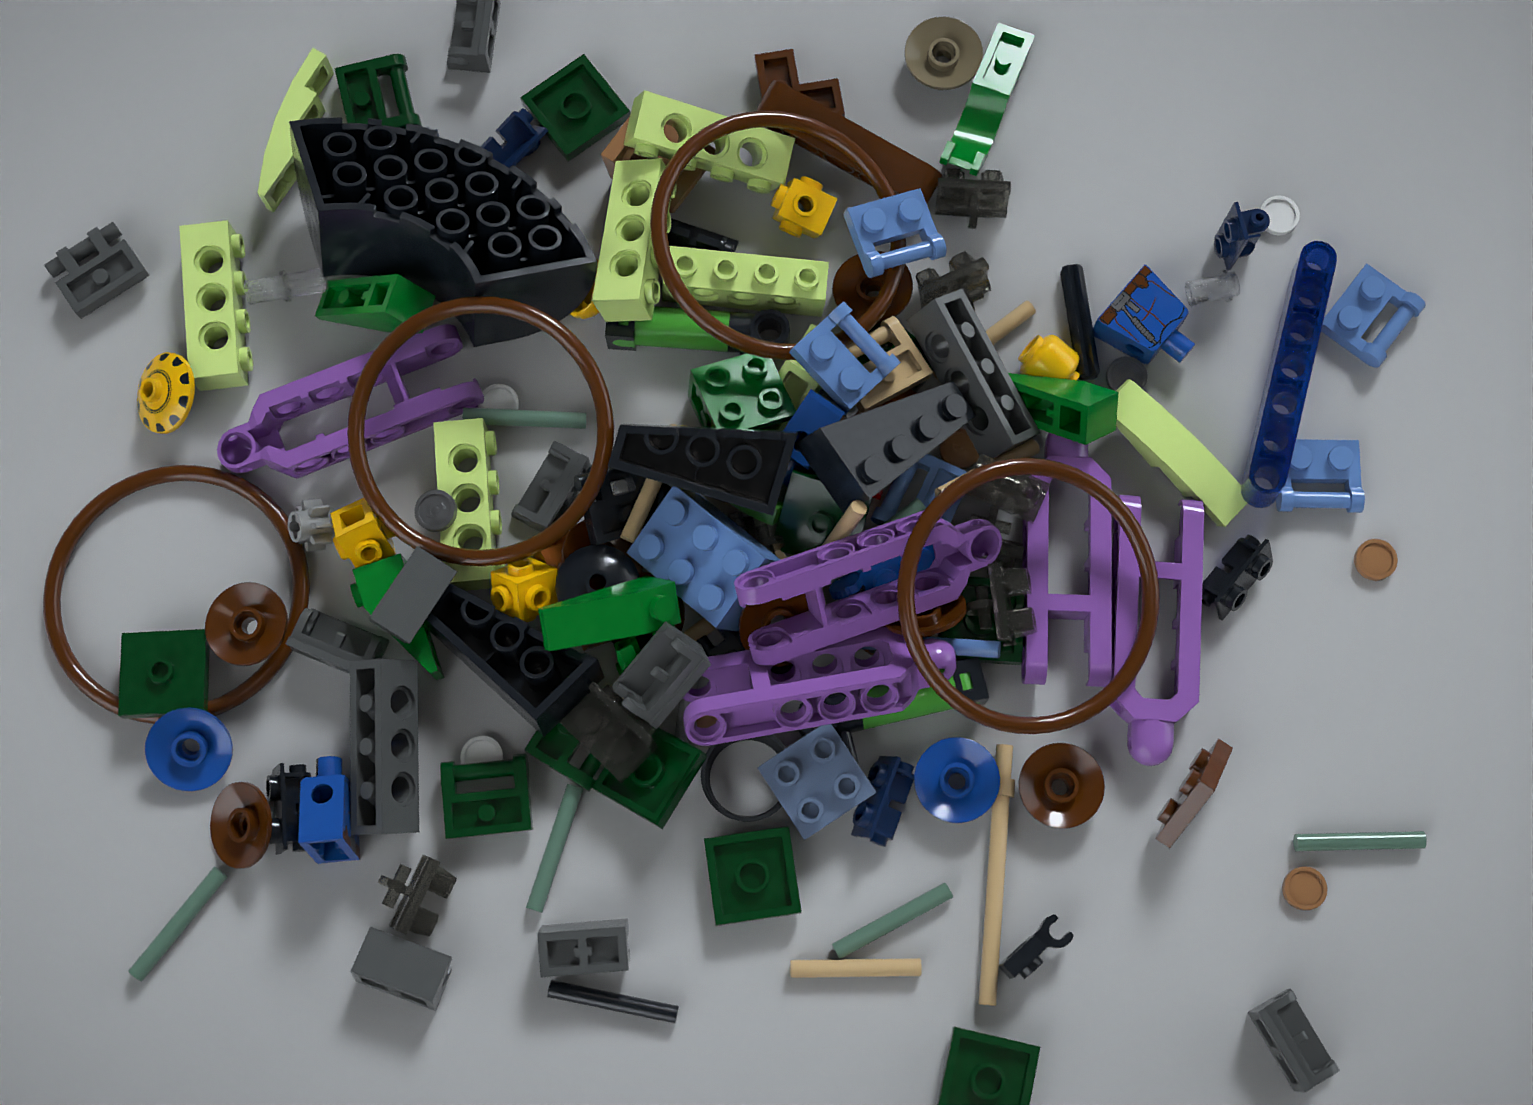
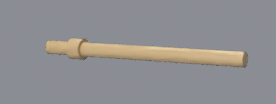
M1007 744L996 745L995 761L1000 774V788L997 798L992 805L979 1004L996 1006L1009 803L1010 798H1014L1015 780L1011 779L1013 746Z

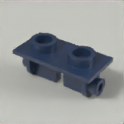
M522 108L519 112L513 111L496 129L498 135L504 140L501 146L494 137H489L480 147L492 152L494 160L511 168L513 165L516 166L523 157L537 150L541 143L540 139L548 132V129L530 124L533 121V117L527 110Z
M1234 202L1214 237L1216 254L1219 258L1224 259L1226 270H1231L1238 258L1250 255L1255 249V244L1261 236L1260 233H1263L1270 224L1269 215L1264 210L1252 209L1241 212L1238 202Z
M879 756L878 761L870 768L867 777L877 793L856 807L853 814L854 827L851 836L868 838L870 842L882 847H886L888 840H893L902 812L889 807L891 800L900 804L906 803L914 781V774H912L913 765L900 761L901 758L898 756Z

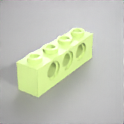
M644 90L634 98L623 145L635 148L634 153L644 158L654 159L660 156L671 159L689 138L708 125L728 116ZM665 125H670L676 129L678 133L677 143L671 142L666 138L664 134ZM762 127L737 131L714 141L716 148L714 155L709 154L703 148L690 160L684 170L694 171L696 168L709 171L710 177L715 180L733 182V179L747 183V188L751 191L768 194L770 191L777 189L780 184L785 185L795 138ZM741 148L746 149L751 154V166L742 162L740 158Z
M662 158L615 162L592 302L605 322L652 320L654 305L659 303L660 285L658 279L660 272L651 242L650 220L654 193L660 176L666 167ZM675 184V187H674V189H673V192H672V195H671V198H670V202H671V199H674L675 196H676V192H677V185H676V184ZM670 202L667 214V233L671 230Z
M228 220L179 226L187 359L194 375L195 386L199 391L248 386V371H253V357L250 348L246 347L245 333H250L251 325L248 311L243 309L242 296L248 294L247 278L244 271L240 270V258H245L243 237L235 232ZM223 263L218 271L208 273L209 268L213 264ZM226 300L221 309L210 311L211 306L216 301ZM228 337L225 346L220 349H213V345L218 339Z
M669 246L675 267L682 281L700 305L757 311L774 309L786 314L822 317L826 301L829 262ZM663 280L662 301L676 302Z
M483 418L433 422L437 490L445 491L451 495L457 504L456 519L449 528L440 532V543L463 548L467 539L480 537L483 539V543L479 550L496 549L495 535L502 534V519L500 510H494L493 495H499L500 493L498 471L491 470L490 459L491 455H497L495 431L488 430ZM475 458L478 460L476 467L472 471H458L459 464L464 459ZM470 497L480 499V504L476 510L472 512H462L460 510L461 504L465 499ZM442 561L457 571V574L450 583L465 591L492 588L491 571L505 567V564L479 567L463 566Z

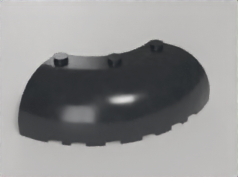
M342 117L289 121L292 153L301 202L323 277L399 274L435 295V300L440 303L465 297H499L533 306L558 321H561L574 311L591 290L596 276L597 259L577 224H572L562 213V206L554 197L549 199L537 189V182L514 165L508 168L494 160L492 152L463 139L456 143L438 137V131L418 125L407 124L406 129L384 126L381 119L368 118V124L343 123ZM474 313L455 316L469 335L473 347L514 340L542 331L525 321L504 315Z

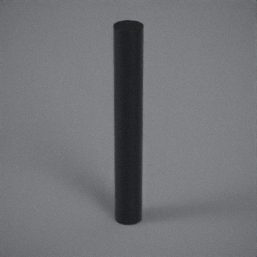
M555 980L550 981L547 994L549 998L670 1023H676L679 1006Z

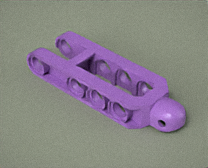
M444 324L425 330L423 333L415 334L386 363L374 387L387 382L395 405H393V410L365 420L366 452L431 427L433 422H443L463 414V407L477 408L478 405L484 402L483 393L475 378L473 382H464L442 391L439 387L413 398H410L402 378L406 374L445 360L460 352L463 348V343L456 326ZM375 350L260 394L251 411L249 421L229 429L219 440L217 454L222 465L231 472L239 474L268 465L273 470L298 479L349 459L348 427L326 436L324 433L316 435V440L288 451L285 450L279 431L285 421L352 396L360 374Z
M1048 433L1044 445V459L1078 468L1111 489V477L1091 457H1088V444L1084 445ZM1028 475L1027 481L1023 484L1022 580H1025L1021 663L1022 683L1045 685L1048 668V619L1084 620V653H1088V681L1086 686L1105 687L1110 682L1112 670L1111 514L1102 504L1088 494V518L1084 523V532H1088V558L1084 563V572H1088V595L1048 594L1049 483L1054 478Z
M1118 495L1141 525L1140 496ZM1181 499L1178 502V506L1182 507L1179 520V536L1174 542V563L1155 561L1158 579L1173 580V589H1177L1176 618L1172 621V629L1176 630L1175 659L1171 661V670H1175L1174 696L1170 700L1143 698L1135 689V678L1126 691L1110 705L1117 715L1128 724L1127 746L1130 755L1134 760L1146 766H1156L1168 759L1174 745V724L1199 703L1204 504L1198 500ZM1115 518L1113 520L1112 670L1110 681L1123 666L1136 639L1139 578H1141L1133 548Z
M924 510L747 571L738 576L734 581L739 605L743 608L746 605H758L778 598L784 601L804 593L809 608L807 612L764 626L751 633L748 637V643L753 662L759 665L782 663L899 621L897 604L898 579L827 605L822 587L832 584L831 580L860 569L866 572L872 570V565L897 556L902 557L912 529ZM943 518L938 520L924 545L926 547L933 544L935 559L929 569L916 573V614L957 600L967 585L970 572L988 566L995 561L1002 546V536L998 528L983 519L969 520L955 526Z
M882 626L787 660L793 666L791 670L784 674L773 673L771 668L774 665H759L753 662L750 650L710 656L708 659L711 665L702 675L708 678L709 682L702 688H691L683 697L685 701L691 702L683 712L685 733L690 741L701 746H710L901 712L911 704L919 689L929 688L930 686L917 669L903 635L893 633ZM924 639V644L938 669H945L943 675L949 680L956 670V653L953 646L942 639ZM863 647H873L876 649L875 654L868 659H858L855 657L856 652ZM822 654H830L835 657L832 663L824 667H818L813 664L815 658ZM885 685L889 687L887 693L881 697L872 698L867 696L868 691L874 686ZM843 693L846 695V698L840 704L828 705L824 703V700L830 694ZM791 700H798L804 703L801 709L793 713H786L781 710V707ZM702 716H713L718 719L714 725L708 728H700L694 724Z

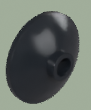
M608 545L582 547L571 553L559 568L555 584L558 602L597 591L589 585L593 577H602L606 581L604 588L639 578L638 571L631 559L614 547Z

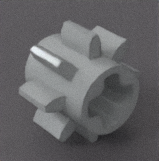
M321 498L302 500V506H295V511L289 514V535L292 541L305 544L306 552L326 550V544H332V539L335 537L330 513L336 510L330 508L329 505H323Z

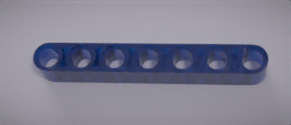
M1313 241L1305 245L1291 273L1241 485L1243 499L1255 508H1265L1272 505L1287 482L1337 264V254L1334 248L1323 241ZM1307 263L1316 264L1321 270L1313 269ZM1299 298H1306L1313 303V305H1306L1299 300ZM1290 333L1300 334L1305 341L1294 339ZM1285 368L1294 371L1297 377H1289L1282 372V369ZM1273 405L1284 406L1289 414L1277 412ZM1272 441L1276 443L1281 451L1268 449L1264 442ZM1264 478L1268 480L1272 485V489L1260 487L1255 479Z

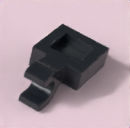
M1055 914L1046 917L1041 922L1038 930L999 964V968L1009 979L1015 978L1018 974L1026 979L1044 962L1039 955L1047 947L1054 949L1062 948L1072 941L1074 935L1071 932L1063 935L1061 939H1054L1050 935V926L1058 919Z

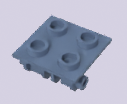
M832 724L819 726L757 767L804 840L877 793Z

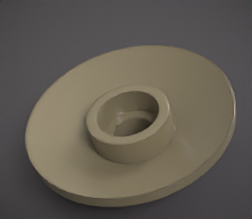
M942 16L927 19L912 30L905 44L904 56L909 72L921 84L937 90H951L967 84L975 77L983 58V47L979 36L972 27L959 19ZM944 56L948 58L949 62L941 63L936 58Z

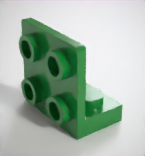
M743 354L690 369L688 398L701 427L759 430L789 421L796 412L772 359Z

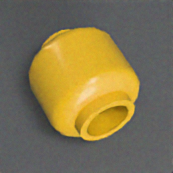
M1037 335L1018 357V360L1021 362L1020 374L1069 380H1078L1080 376L1075 371L1079 364V355L1056 335H1047L1044 338Z

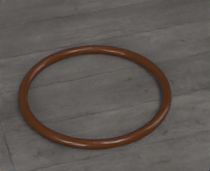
M753 111L732 115L708 125L689 138L666 165L657 184L651 207L650 227L654 257L659 272L677 304L688 317L708 334L726 345L747 354L777 360H796L789 351L797 343L768 342L752 338L728 327L703 308L682 281L675 267L667 236L668 207L679 176L694 156L717 139L745 129L775 127L806 133L839 150L867 177L879 199L894 196L895 193L874 160L857 143L825 123L803 115L782 111ZM906 238L890 242V251L906 247ZM905 264L887 270L884 283L877 297L861 317L856 320L867 332L876 325L890 307L899 289ZM843 330L834 334L845 347L853 343Z
M485 296L458 298L431 306L411 316L397 326L372 353L360 374L351 399L347 429L348 451L354 476L365 501L384 526L401 541L413 549H416L418 546L435 558L447 563L479 567L502 565L533 556L550 547L576 526L587 513L604 483L609 468L608 464L614 439L613 410L605 380L597 363L585 345L561 322L533 306L511 299ZM474 313L498 314L525 321L541 329L561 344L579 366L588 383L597 419V442L589 475L582 490L565 513L552 525L527 540L510 546L484 550L458 548L437 542L422 535L403 521L388 505L373 479L368 464L364 436L365 417L372 389L379 374L393 354L407 340L430 325L447 318Z
M1014 458L1001 460L978 467L959 477L941 491L921 514L908 538L900 562L897 584L898 615L906 646L917 669L937 695L953 709L983 726L1015 734L1052 733L1081 724L1101 713L1126 691L1142 668L1153 643L1159 616L1160 591L1155 559L1148 539L1131 510L1111 489L1093 476L1078 468L1047 459ZM1037 475L1055 478L1067 482L1095 498L1110 512L1125 532L1133 548L1141 576L1142 612L1135 642L1123 666L1114 678L1091 699L1077 707L1049 716L1019 717L990 710L963 695L945 678L932 660L921 636L916 616L915 579L923 547L932 529L946 510L969 491L982 484L1009 476Z
M174 465L150 469L129 476L98 494L69 524L60 538L48 566L43 594L44 621L47 636L58 663L74 685L93 702L118 715L119 696L106 690L91 678L74 656L67 641L61 616V591L65 570L78 541L103 512L136 491L163 483L178 481L209 483L226 488L249 500L264 513L278 531L285 544L292 569V604L283 642L276 652L245 682L230 692L208 701V712L217 716L241 705L265 687L283 667L293 651L286 645L287 639L291 636L305 608L308 609L310 593L309 569L303 545L292 541L289 535L288 516L269 495L249 481L226 471L197 465ZM160 717L131 718V720L154 724Z

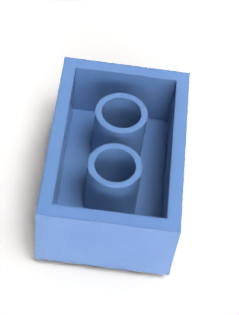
M672 486L626 552L656 578L675 581L677 596L715 628L731 631L739 630V619L744 609L738 602L734 585L735 579L747 571L781 560L703 496Z

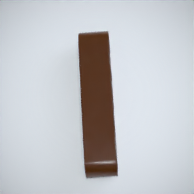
M775 80L771 82L756 111H782L803 115L840 131L857 143L874 160L889 181L895 195L921 188L926 204H928L943 177L941 172L930 164L782 82ZM766 127L771 131L795 138L794 144L873 187L862 171L847 156L828 143L799 131Z

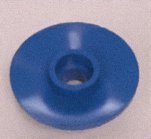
M179 708L164 714L151 727L145 742V756L152 773L165 785L181 791H198L212 786L224 776L232 761L233 744L227 728L216 716L202 709ZM187 739L196 740L199 744V750H188L185 746V741Z
M951 737L934 743L922 754L916 765L914 785L919 801L934 817L950 823H965L979 818L994 804L1000 788V774L995 759L984 746L971 739ZM954 774L963 776L965 779L964 787L958 790L951 788L948 782L949 778Z

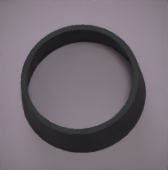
M774 735L711 745L707 750V758L701 766V784L710 804L722 815L737 821L753 822L773 815L782 807L778 801L770 810L760 815H736L719 804L710 785L712 765L723 749L735 742L752 740L769 746L778 754L786 749V747Z

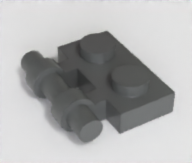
M114 222L100 230L98 227H95L87 232L88 237L70 249L66 246L55 252L57 257L44 264L53 278L66 270L69 273L55 283L80 319L150 276L125 239L111 247L109 243L122 236ZM96 251L100 253L82 266L79 265L80 261Z

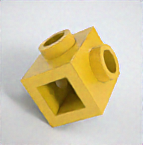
M801 176L800 180L793 178L786 186L780 184L770 205L776 208L772 219L780 222L778 228L789 235L800 238L803 233L815 239L822 235L838 198L821 191L823 185L814 179L806 176ZM798 202L803 205L804 212L799 209Z
M364 498L330 513L335 533L333 538L335 548L343 560L349 558L355 568L396 555L392 540L395 535L376 517Z
M529 557L507 563V566L491 571L492 590L490 595L493 605L497 610L512 618L517 617L525 622L535 620L536 616L539 615L538 608L558 602L555 588L557 568Z

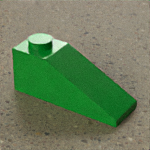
M399 274L327 280L315 317L324 321L391 333L411 316L431 307L435 295Z
M1008 373L1038 429L1084 445L1116 431L1119 392L1086 381Z
M401 553L352 569L356 582L350 584V589L358 608L364 606V609L370 615L373 613L407 562ZM425 623L422 624L410 644L404 643L392 636L436 680L445 678L431 633Z
M643 576L538 608L544 647L547 651L651 633L659 630L665 621L670 625L681 623L675 581L652 576Z

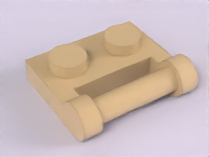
M895 316L882 321L881 327L869 334L879 345L888 341L893 343L895 348L886 353L889 356L893 353L901 363L856 404L860 413L875 409L930 379L933 374L918 348ZM854 342L846 346L856 358L864 354ZM872 361L863 364L870 373L877 368Z

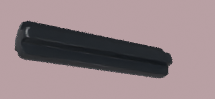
M1080 264L1066 265L1062 267L1060 276L1072 349L1079 355V364L1076 371L1080 374L1079 380H1092L1098 377L1100 368L1084 271Z

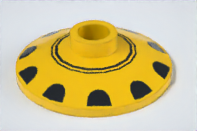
M170 352L157 355L149 362L141 376L137 391L138 412L143 424L154 433L168 434L177 430L184 423L192 408L195 394L194 375L189 363L181 355Z

